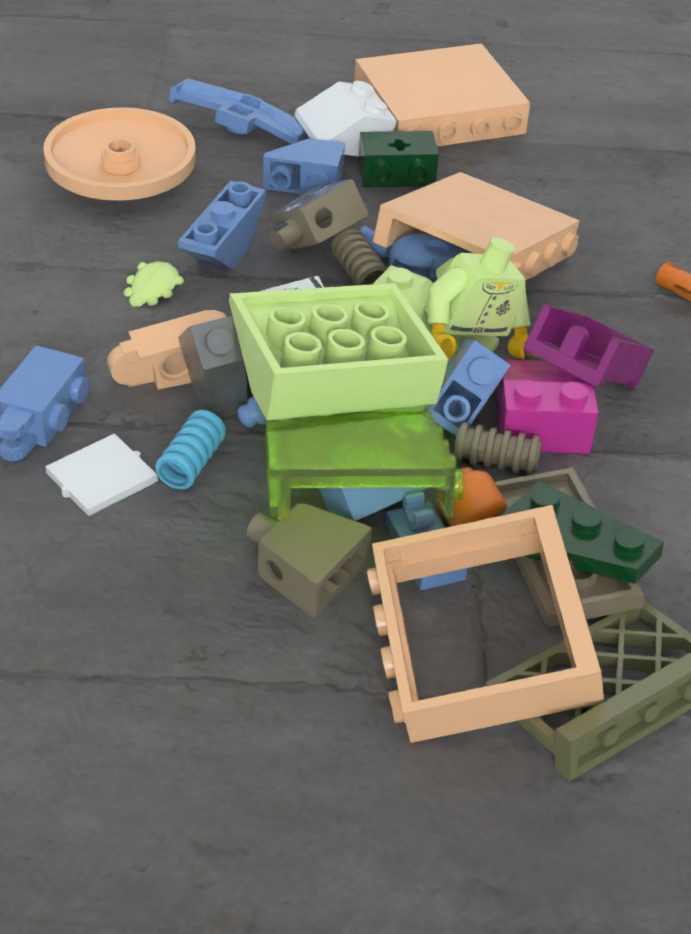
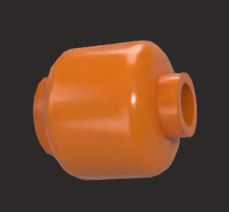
M469 467L453 472L440 484L441 491L437 496L436 502L437 508L449 527L498 517L508 507L505 498L492 477L486 471H473Z

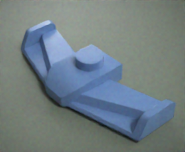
M189 78L170 88L169 103L176 104L184 101L217 110L215 122L226 126V129L231 133L248 134L255 128L260 127L290 144L308 139L309 137L296 117L252 95Z

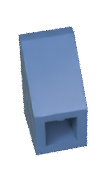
M308 138L266 152L263 156V189L304 194L312 188L342 181L345 143Z
M462 340L454 356L448 361L437 404L426 405L423 415L456 437L458 428L463 422L472 424L511 365L476 340Z

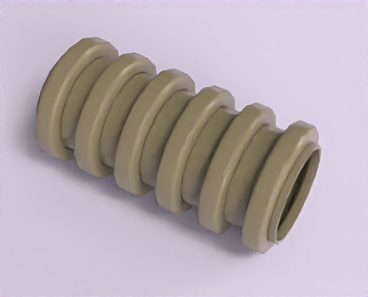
M347 227L333 237L330 245L331 251L356 286L373 285L387 270V267L359 229Z
M463 422L458 428L454 446V457L458 463H462L464 459H467L470 465L474 466L477 462H483L484 468H490L492 464L498 465V470L504 471L506 467L512 468V473L516 474L520 470H525L528 476L533 475L537 471L542 441H540V436L534 435L533 439L526 438V433L520 432L518 436H513L511 430H505L504 434L498 433V429L492 427L490 431H486L483 425L478 424L476 428H470L468 422Z

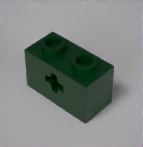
M433 131L360 132L358 165L363 187L427 186L436 182L439 153Z

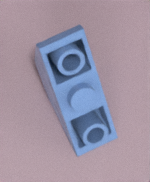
M230 180L178 240V248L197 260L233 270L251 247L265 202L266 190L251 186L246 182Z

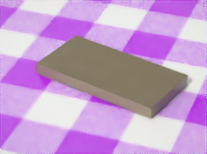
M573 467L495 482L508 504L507 509L538 480L596 508ZM525 556L514 558L546 627L560 625L543 562ZM569 560L586 620L643 608L645 595L638 583L633 584L576 570L573 561Z

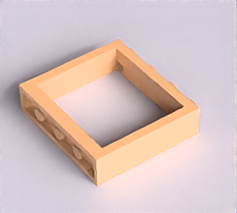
M552 505L372 543L376 567L368 569L367 574L372 595L381 594L383 603L373 606L379 636L388 635L390 646L381 648V655L387 679L396 678L398 690L388 692L395 724L405 722L411 743L604 702L601 669ZM540 553L572 668L419 700L397 583Z

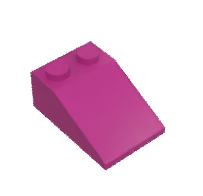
M503 359L511 366L494 390L498 432L504 434L505 430H511L513 436H518L522 432L526 433V438L533 439L534 435L540 436V441H542L541 452L590 454L598 418L594 386L547 361Z

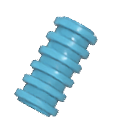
M207 410L194 411L189 416L182 429L176 434L175 438L163 452V455L156 462L157 475L166 485L180 490L188 489L193 485L201 470L206 466L214 451L225 438L226 428L222 420Z

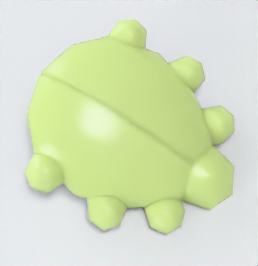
M156 261L148 264L141 262L137 266L139 271H137L136 275H130L126 278L127 284L132 286L125 288L123 293L126 297H130L129 303L132 307H141L146 302L149 306H154L158 303L159 297H171L173 294L171 290L175 285H181L184 282V278L179 276L178 270L167 262Z

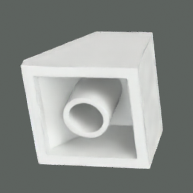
M339 81L297 108L294 115L310 139L345 143L344 155L359 156L360 132L394 131L397 120L387 109V105L374 92V88L363 81H354L353 83Z

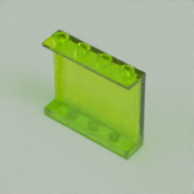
M358 411L329 416L297 417L287 420H266L265 418V462L270 519L290 518V488L434 487L445 516L454 517V500H461L463 497V473L461 469H456L455 454H449V442L447 439L443 440L442 426H436L430 411Z

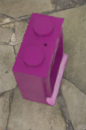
M547 304L543 305L523 347L527 352L595 387L606 381L629 385L633 388L637 387L655 350L584 314Z

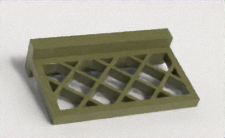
M645 600L641 609L611 614L588 627L593 644L618 645V654L596 652L600 668L617 669L616 679L602 678L603 693L615 694V696L601 704L548 714L575 717L573 720L557 728L556 731L542 720V716L516 721L555 755L554 769L569 782L691 710V633ZM642 619L653 627L656 632L625 630V627ZM564 640L485 682V686L547 674V670L557 664L571 665ZM624 645L654 647L655 657L624 654ZM661 648L684 650L688 654L681 658L661 657ZM623 670L654 672L641 681L622 679Z

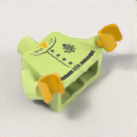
M491 238L484 254L460 253L456 255L446 272L429 288V299L423 309L428 314V325L432 326L430 334L447 358L454 356L457 347L456 340L451 335L508 336L511 329H514L515 335L508 342V352L515 358L522 360L525 358L523 347L529 337L527 327L531 326L525 288L526 282L525 277L510 261L515 248L505 239ZM525 350L529 357L537 358V356Z

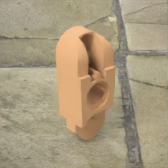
M204 310L129 331L131 340L119 343L120 345L115 347L107 357V365L113 379L117 383L128 385L129 387L155 382L158 390L192 383L178 337L189 326L227 316L217 310Z

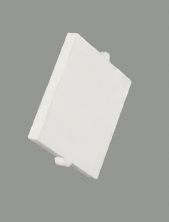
M112 434L45 466L46 473L62 489V496L65 498L70 497L88 516L158 482V475L141 459L140 452L132 451L116 434Z

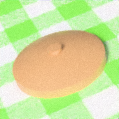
M105 108L73 116L57 125L48 134L43 146L46 171L58 185L78 195L101 200H134L166 192L182 183L191 174L196 161L195 140L191 132L182 123L167 115L139 108Z

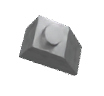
M233 316L189 326L178 337L199 409L210 411L219 418L237 414L239 406L247 404V375Z

